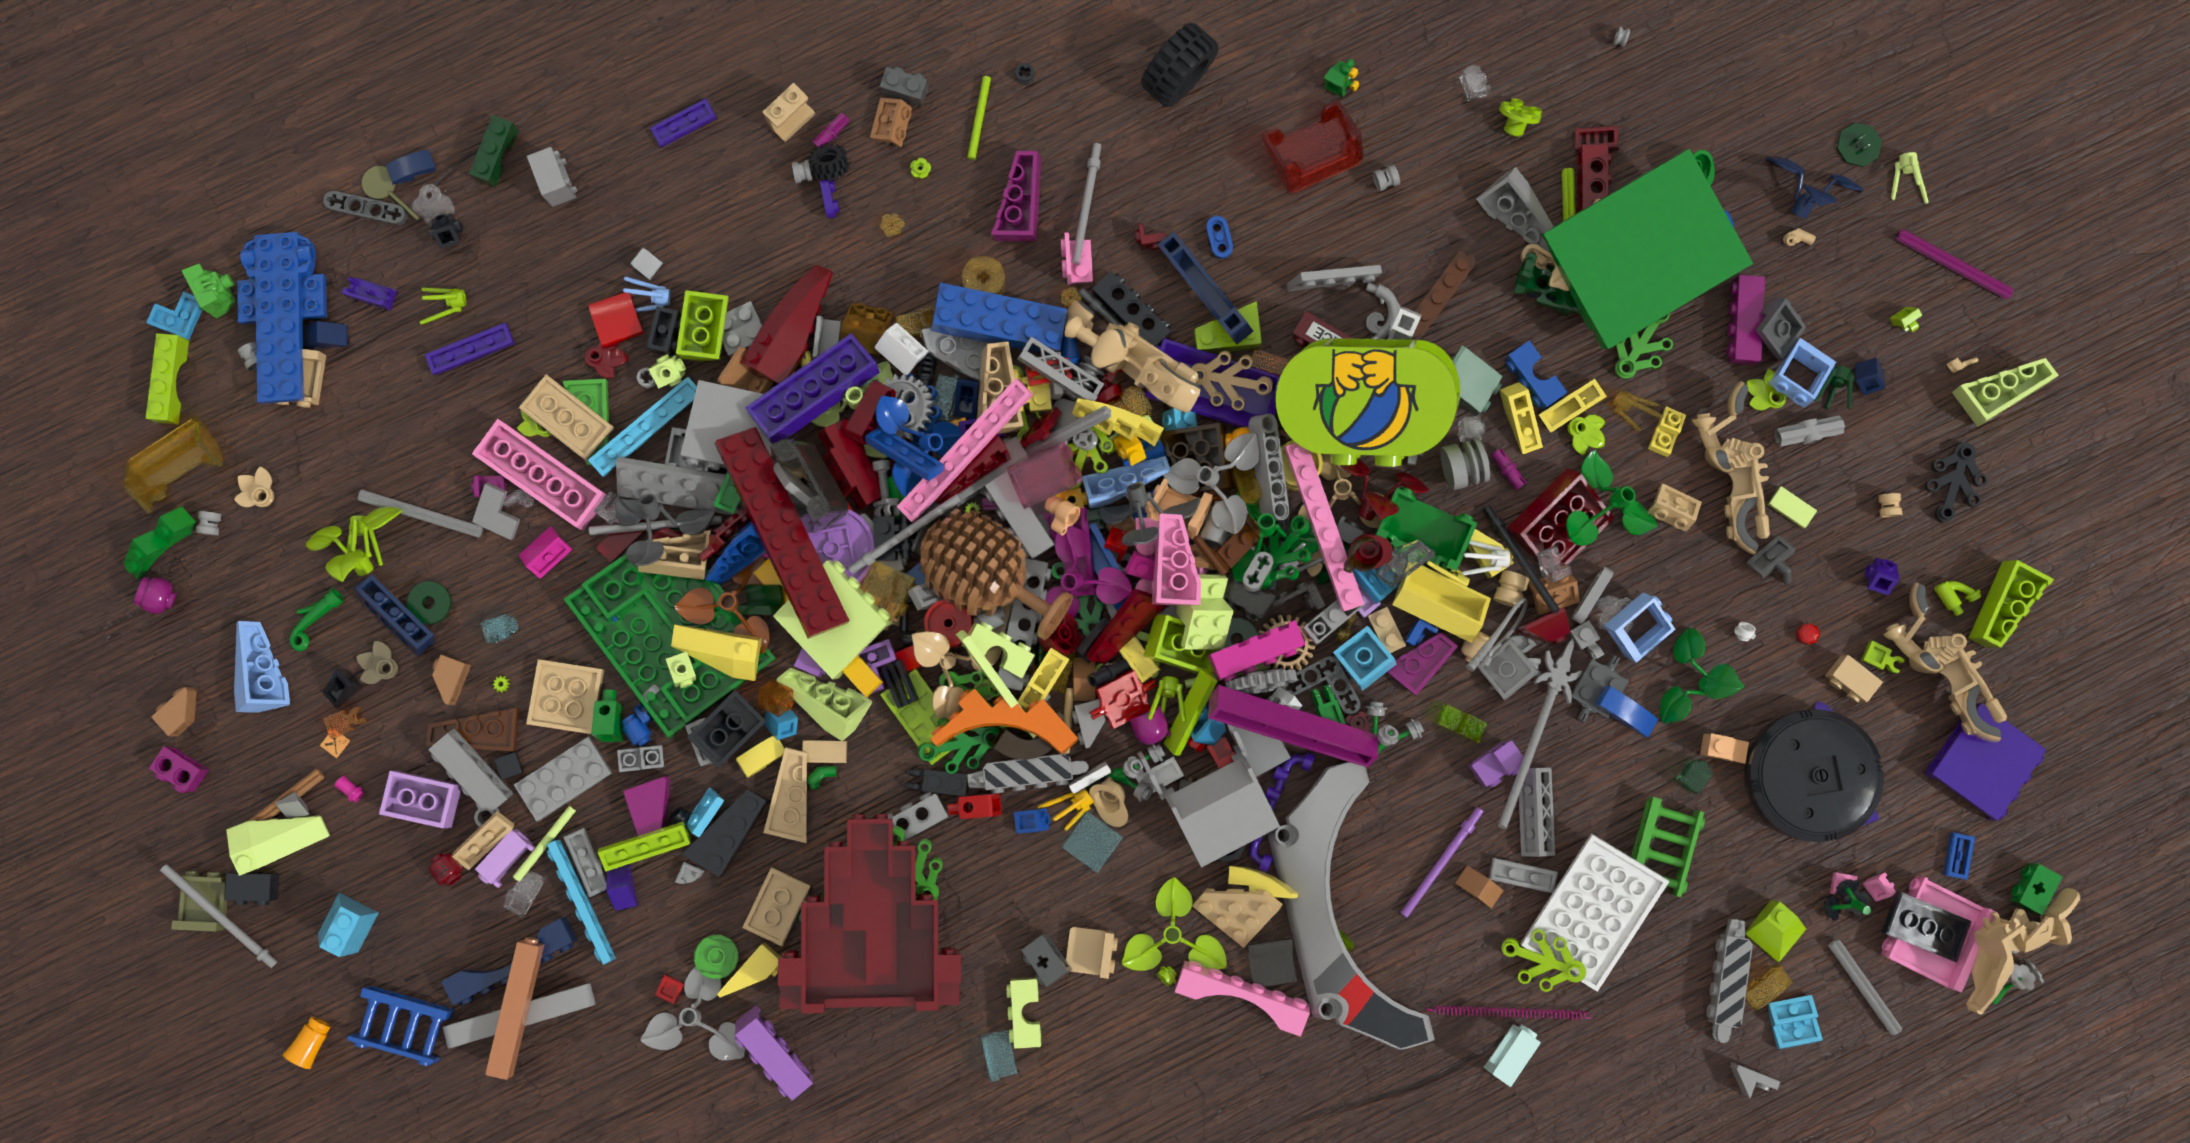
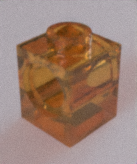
M771 679L759 689L758 706L780 717L792 708L794 703L793 689L774 679Z

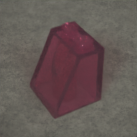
M1065 441L1021 458L1006 469L1024 509L1075 487L1082 481L1081 470L1078 466H1075L1072 459V450L1066 445Z

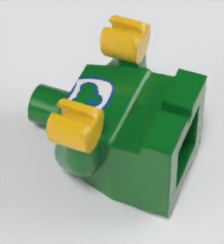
M1348 59L1346 63L1339 61L1331 67L1324 77L1325 89L1342 98L1346 94V87L1356 91L1359 87V82L1356 80L1351 82V79H1354L1358 74V69L1352 68L1355 62Z

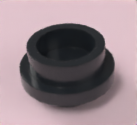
M682 807L677 808L669 817L671 825L684 822L685 825L689 820L690 812Z

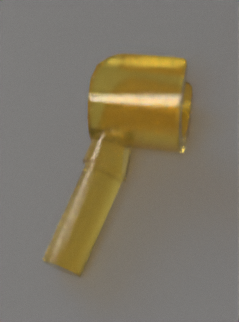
M1356 613L1350 617L1346 629H1338L1337 640H1348L1351 635L1352 625L1357 616Z

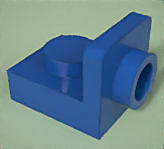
M1418 619L1414 622L1404 642L1410 647L1415 644L1419 645L1425 635L1423 630L1433 635L1437 633L1438 629L1434 627L1435 625Z
M1047 808L1014 812L1016 834L1049 830L1050 817L1047 813Z

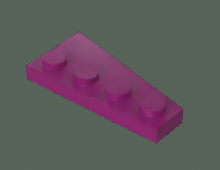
M1086 507L1080 508V516L1072 526L1085 532L1089 539V549L1085 556L1077 557L1078 562L1074 571L1081 573L1084 580H1096ZM1043 512L1044 519L1047 520L1050 528L1051 537L1055 541L1057 532L1051 529L1055 514ZM1073 560L1063 562L1065 574L1068 573V568L1071 567ZM1085 584L1073 590L1074 597L1095 595L1096 584Z

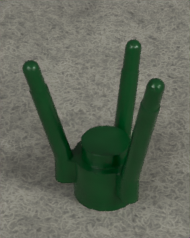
M1835 366L1813 401H1818L1830 381H1832L1833 387L1825 409L1828 410L1837 388H1843L1848 384L1847 408L1851 409L1853 380L1855 377L1851 374V370L1845 366Z

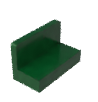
M746 585L748 602L739 604L737 610L740 614H775L784 605L782 585Z

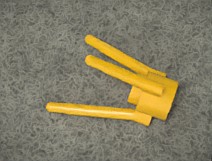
M1084 788L1076 793L1071 792L1038 805L1037 808H1045L1074 797L1071 799L1073 804L1053 818L1054 821H1057L1075 808L1080 810L1065 826L1064 830L1067 831L1086 811L1091 809L1089 806L1094 802Z

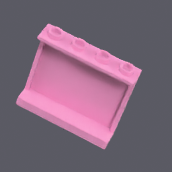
M1916 876L1909 885L1910 891L1908 895L1972 921L1958 961H1951L1892 936L1884 940L1881 955L1950 990L1962 993L1978 953L1974 932L1984 927L1982 922L1984 917L1989 918V923L1992 922L1993 916L1991 912L1996 911L1983 908L1929 881L1927 877Z

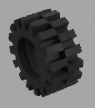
M823 144L822 148L818 146L815 148L816 151L812 150L811 154L808 155L812 176H815L817 180L819 178L821 181H825V179L832 181L831 178L836 180L839 179V175L843 177L845 175L844 172H848L849 163L846 151L838 144L835 146L833 144H829V146Z

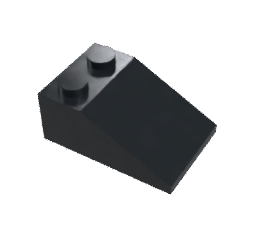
M733 690L687 738L719 768L766 720L736 690Z

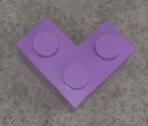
M889 639L866 647L859 654L881 680L882 677L878 668L897 661L893 644ZM882 683L871 694L886 689L884 683Z
M1505 740L1471 762L1468 767L1482 787L1489 786L1492 788L1501 782L1500 777L1503 775L1509 776L1512 774L1514 776L1518 773L1523 755L1512 740Z

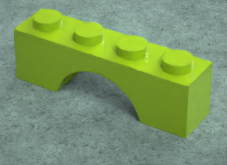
M156 333L146 419L156 423L179 425L181 403L176 392V378L180 366L187 362L189 340L181 336Z

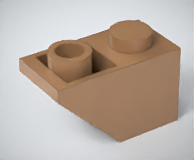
M179 688L173 693V698L159 705L156 708V713L151 716L168 736L178 737L194 723L197 694L195 688Z

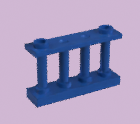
M374 986L362 988L360 997L367 998L368 1006L359 1034L349 1035L348 1041L354 1042L353 1045L356 1047L367 1048L369 1046L416 1059L418 1064L430 1066L440 1060V1056L433 1055L432 1050L441 1022L452 1018L455 1009ZM381 1002L388 1004L390 1009L379 1040L369 1037L368 1034L376 1007ZM403 1008L410 1010L409 1014L411 1015L402 1045L390 1043L389 1040L398 1011ZM424 1014L431 1016L430 1020L432 1022L422 1052L410 1047L419 1017Z

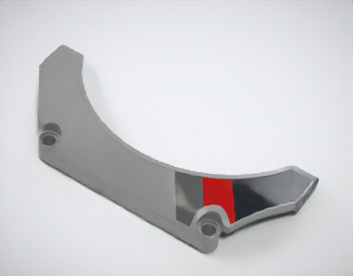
M1347 762L1325 768L1306 796L1285 818L1287 824L1269 832L1268 840L1278 879L1298 893V898H1283L1312 1015L1318 1019L1328 1020L1336 1018V1023L1339 1026L1365 1035L1396 1050H1403L1435 1040L1429 1016L1410 1010L1393 1001L1379 991L1364 976L1349 955L1333 915L1330 897V865L1334 844L1346 813L1369 783L1366 767ZM1280 830L1283 832L1284 836L1282 841H1280L1278 838V832ZM1323 1004L1326 1005V1012L1324 1014L1321 1012Z

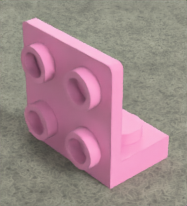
M1066 232L1065 239H1061V255L1066 257V260H1062L1063 278H1067V285L1093 283L1091 240H1084L1080 264H1073L1071 260L1075 240L1069 241V232Z

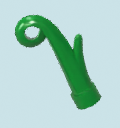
M330 589L324 595V598L318 602L296 611L297 614L305 615L295 625L290 634L289 641L292 649L298 652L304 651L309 645V638L303 631L331 609L337 608L345 601L344 597L336 589ZM299 637L302 638V643L300 645L298 643Z

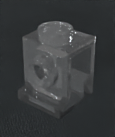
M1470 65L1464 69L1460 76V81L1467 101L1487 96L1491 86H1486L1487 78L1485 73L1481 72L1480 66Z
M1480 416L1462 417L1458 421L1460 442H1470L1474 438H1479L1482 441L1485 425L1483 421L1481 422Z

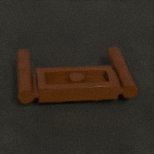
M1247 513L1246 521L1241 530L1236 534H1231L1215 552L1210 549L1200 535H1196L1193 541L1219 574L1223 576L1258 541L1260 533L1258 526Z

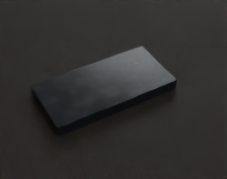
M1896 891L1882 933L1957 962L1972 921Z

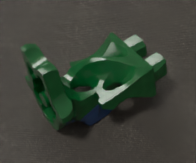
M1533 253L1526 254L1516 277L1513 293H1526L1529 297L1536 298V303L1549 307L1566 317L1570 312L1580 314L1570 291H1564L1548 285L1555 266L1551 265L1549 270L1539 269L1535 265L1537 256ZM1539 278L1544 279L1547 283L1546 287H1540L1537 280Z

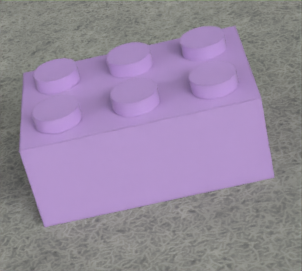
M390 771L379 814L439 828H452L461 785L402 771Z

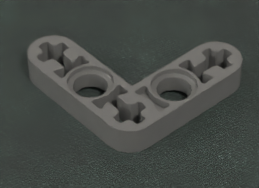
M1332 656L1325 657L1297 672L1296 676L1300 675V679L1306 687L1302 688L1300 684L1295 687L1294 693L1291 690L1287 691L1295 696L1325 680L1330 685L1334 697L1344 713L1354 714L1359 711L1361 705L1339 661ZM1325 661L1334 662L1333 672L1326 670L1322 672L1324 677L1321 678L1320 671L1315 666L1319 665V669L1326 666ZM1308 670L1316 673V680L1312 683L1307 682L1304 678V674ZM1337 679H1342L1346 684V688L1342 692H1338L1334 688V682ZM1286 684V686H1283V687H1281V688L1284 689V690H1286V687L1288 686V684ZM1349 690L1351 695H1347L1350 701H1355L1356 703L1353 706V711L1350 708H1345L1344 705L1347 704L1345 697L1341 700L1339 698V695L1346 694Z

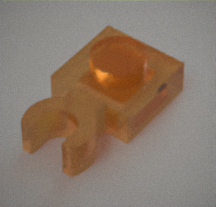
M353 708L349 714H347L346 710H342L323 718L330 739L353 731L352 724L365 723L367 721L366 718L359 720L356 718V714L362 711V708Z

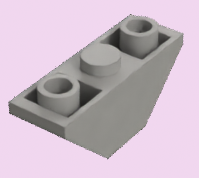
M1337 599L1302 629L1317 645L1364 605L1342 612Z

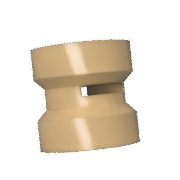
M1901 493L1878 495V500L1881 504V509L1879 510L1880 517L1903 515L1902 508L1899 506Z

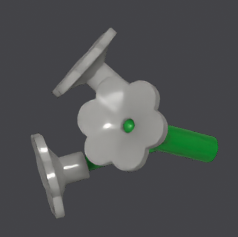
M2026 958L2023 960L2025 965L2019 966L2014 964V970L2010 975L2011 982L2003 986L1992 1003L1997 1005L2009 988L2017 986L2021 990H2032L2035 980L2041 984L2044 983L2041 973Z

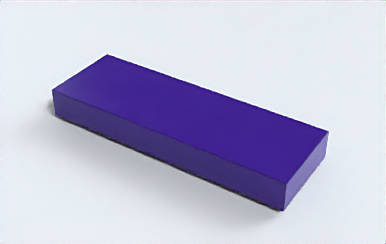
M705 98L650 127L662 148L712 122L717 117Z

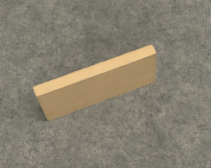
M548 375L541 379L519 406V409L586 461L591 458L614 429L612 425Z

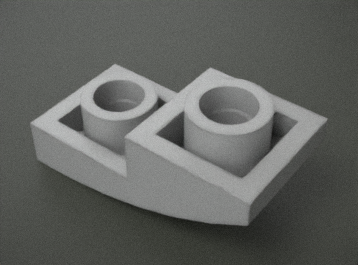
M662 745L617 750L619 772L664 767Z

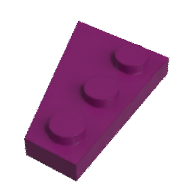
M1439 633L1395 660L1397 665L1386 673L1416 697L1458 646L1444 634Z

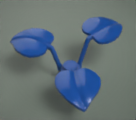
M881 396L877 403L876 420L882 431L887 434H895L900 429L901 431L919 436V446L927 454L929 451H935L939 456L943 457L962 437L960 427L945 421L936 423L931 428V434L905 428L902 425L906 424L909 419V410L903 401L894 397ZM898 462L893 466L892 477L901 495L907 496L923 478Z

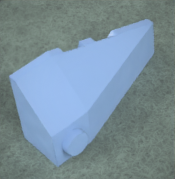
M1166 456L1139 462L1133 466L1127 465L1110 469L1103 474L1093 473L1082 476L1089 508H1100V506L1112 504L1128 495L1127 487L1137 482H1142L1146 485L1170 472Z
M237 622L234 680L236 712L258 713L290 705L287 680L281 675L278 668V660L274 659L269 648L271 645L260 622Z

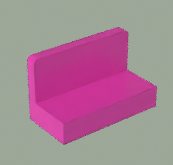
M550 526L519 554V557L525 566L541 579L572 548Z

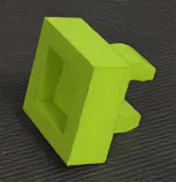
M1905 307L1889 319L1893 326H1900L1904 331L1910 330V332H1914L1919 328L1916 319L1921 317L1922 314L1919 308Z

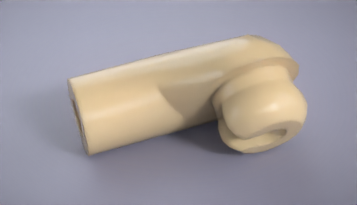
M1797 228L1786 233L1783 241L1788 246H1793L1800 241L1812 245L1816 236Z

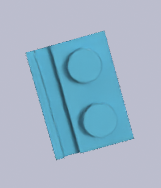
M710 787L685 824L691 833L697 837L701 836L724 802L723 798Z

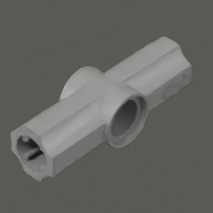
M1840 415L1820 420L1815 418L1799 422L1796 425L1775 429L1774 437L1779 447L1797 443L1807 444L1822 440V438L1843 434L1845 425Z

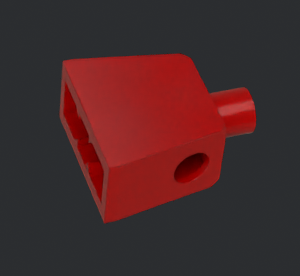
M1000 793L958 797V801L948 802L949 815H959L960 819L1002 815Z

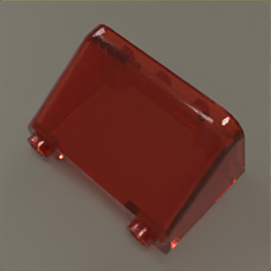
M1339 100L1327 104L1323 108L1320 121L1284 136L1280 129H1271L1262 134L1263 142L1285 188L1290 193L1300 191L1356 166L1362 161L1364 155L1361 132Z

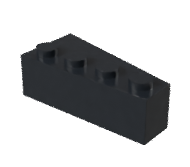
M747 789L682 855L718 877L724 876L770 800L752 789Z

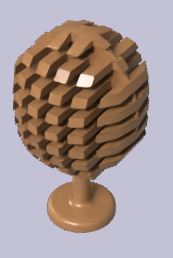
M954 509L950 513V518L946 517L941 522L939 519L927 530L921 543L920 565L921 571L925 575V585L928 589H934L935 595L944 597V600L949 604H955V607L960 611L966 610L967 606L968 615L977 616V612L981 613L983 610H986V615L991 617L996 612L997 607L1000 608L1004 605L1007 607L1018 599L1044 616L1037 631L1041 639L1046 640L1056 630L1072 603L1073 595L1063 592L1050 605L1024 588L1027 575L1025 567L1026 554L1021 549L1022 542L1018 536L1013 538L1012 531L1007 528L1002 529V525L997 521H992L991 523V518L987 515H981L980 519L979 511L970 510V513L966 512L960 517L961 510Z

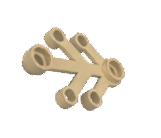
M1228 351L1220 352L1217 358L1206 365L1197 363L1192 366L1191 369L1195 372L1201 371L1204 376L1202 378L1198 377L1196 384L1203 385L1210 395V401L1214 406L1222 405L1224 396L1222 393L1217 392L1211 381L1219 382L1231 399L1232 408L1237 411L1244 408L1245 400L1238 395L1232 385L1255 389L1260 395L1269 394L1273 388L1272 380L1266 376H1262L1258 380L1233 376L1242 369H1249L1251 367L1253 359L1249 355H1243L1237 363L1222 373L1212 371L1220 365L1229 364L1232 357ZM1221 355H1227L1228 361H1223ZM1248 359L1250 364L1244 365L1242 360ZM1265 384L1267 389L1261 390L1259 385ZM1219 396L1221 402H1215L1214 397ZM1240 400L1242 406H1236L1235 401Z

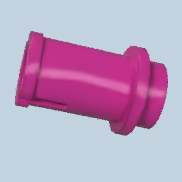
M346 776L340 777L334 785L348 796L350 802L356 803L364 795L363 788L354 785Z

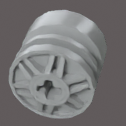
M1474 438L1470 442H1462V452L1456 443L1440 448L1443 473L1452 491L1467 487L1468 477L1473 485L1479 484V480L1482 483L1490 480L1488 456L1479 438Z

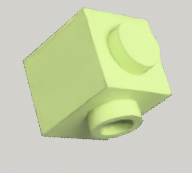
M687 652L666 659V664L675 687L685 688L693 684V681L696 680V675Z

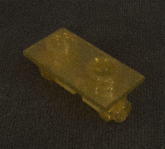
M1234 466L1232 471L1240 497L1246 504L1260 505L1259 499L1261 498L1262 491L1259 488L1257 479L1253 478L1255 476L1254 468L1242 471Z

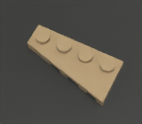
M785 747L763 833L804 843L807 842V752Z

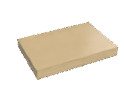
M771 867L742 928L783 946L801 909V902L805 900L811 885Z

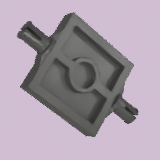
M1612 655L1607 665H1601L1595 660L1589 659L1571 691L1572 699L1583 707L1576 718L1577 720L1585 723L1590 712L1597 713L1606 719L1609 718V713L1594 704L1605 686H1611L1623 693L1629 681L1618 675L1614 670L1620 660L1619 657Z

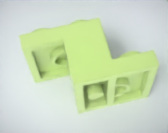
M1198 574L1201 580L1200 605H1177L1176 614L1185 624L1181 646L1183 649H1224L1233 615L1232 608L1223 599L1228 578L1225 575Z

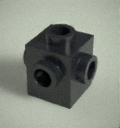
M453 213L439 214L432 219L429 232L432 239L436 240L439 248L443 249L461 243L463 227L459 219L455 220Z

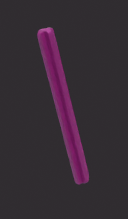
M1904 229L1896 236V240L2004 299L2010 298L2014 292V289Z

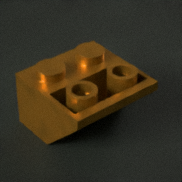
M851 303L841 325L840 341L852 333L868 353L882 355L875 349V346L885 331L890 328L893 311L865 306L861 303Z

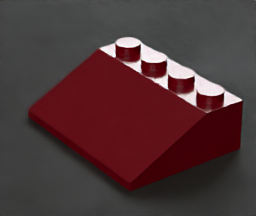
M1567 468L1507 529L1516 541L1552 576L1561 572L1587 546L1576 545L1568 537L1566 520L1569 514L1574 511H1582L1590 519L1605 509L1606 506L1581 473ZM1608 511L1592 523L1598 528L1600 533L1614 517Z

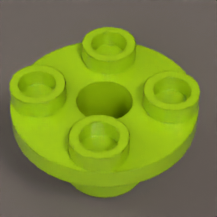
M1512 98L1511 102H1502L1499 107V111L1508 117L1504 127L1505 132L1516 137L1524 134L1527 123L1537 124L1540 122L1542 110L1538 107L1523 105L1524 102L1516 98Z

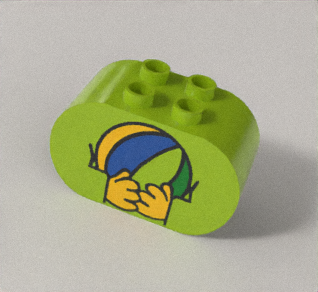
M1325 338L1309 344L1287 364L1277 385L1276 409L1281 425L1290 438L1309 451L1319 454H1330L1331 464L1354 465L1357 464V458H1360L1361 455H1375V465L1400 466L1405 456H1414L1428 451L1445 437L1453 423L1459 406L1461 394L1460 379L1449 355L1442 348L1429 341Z

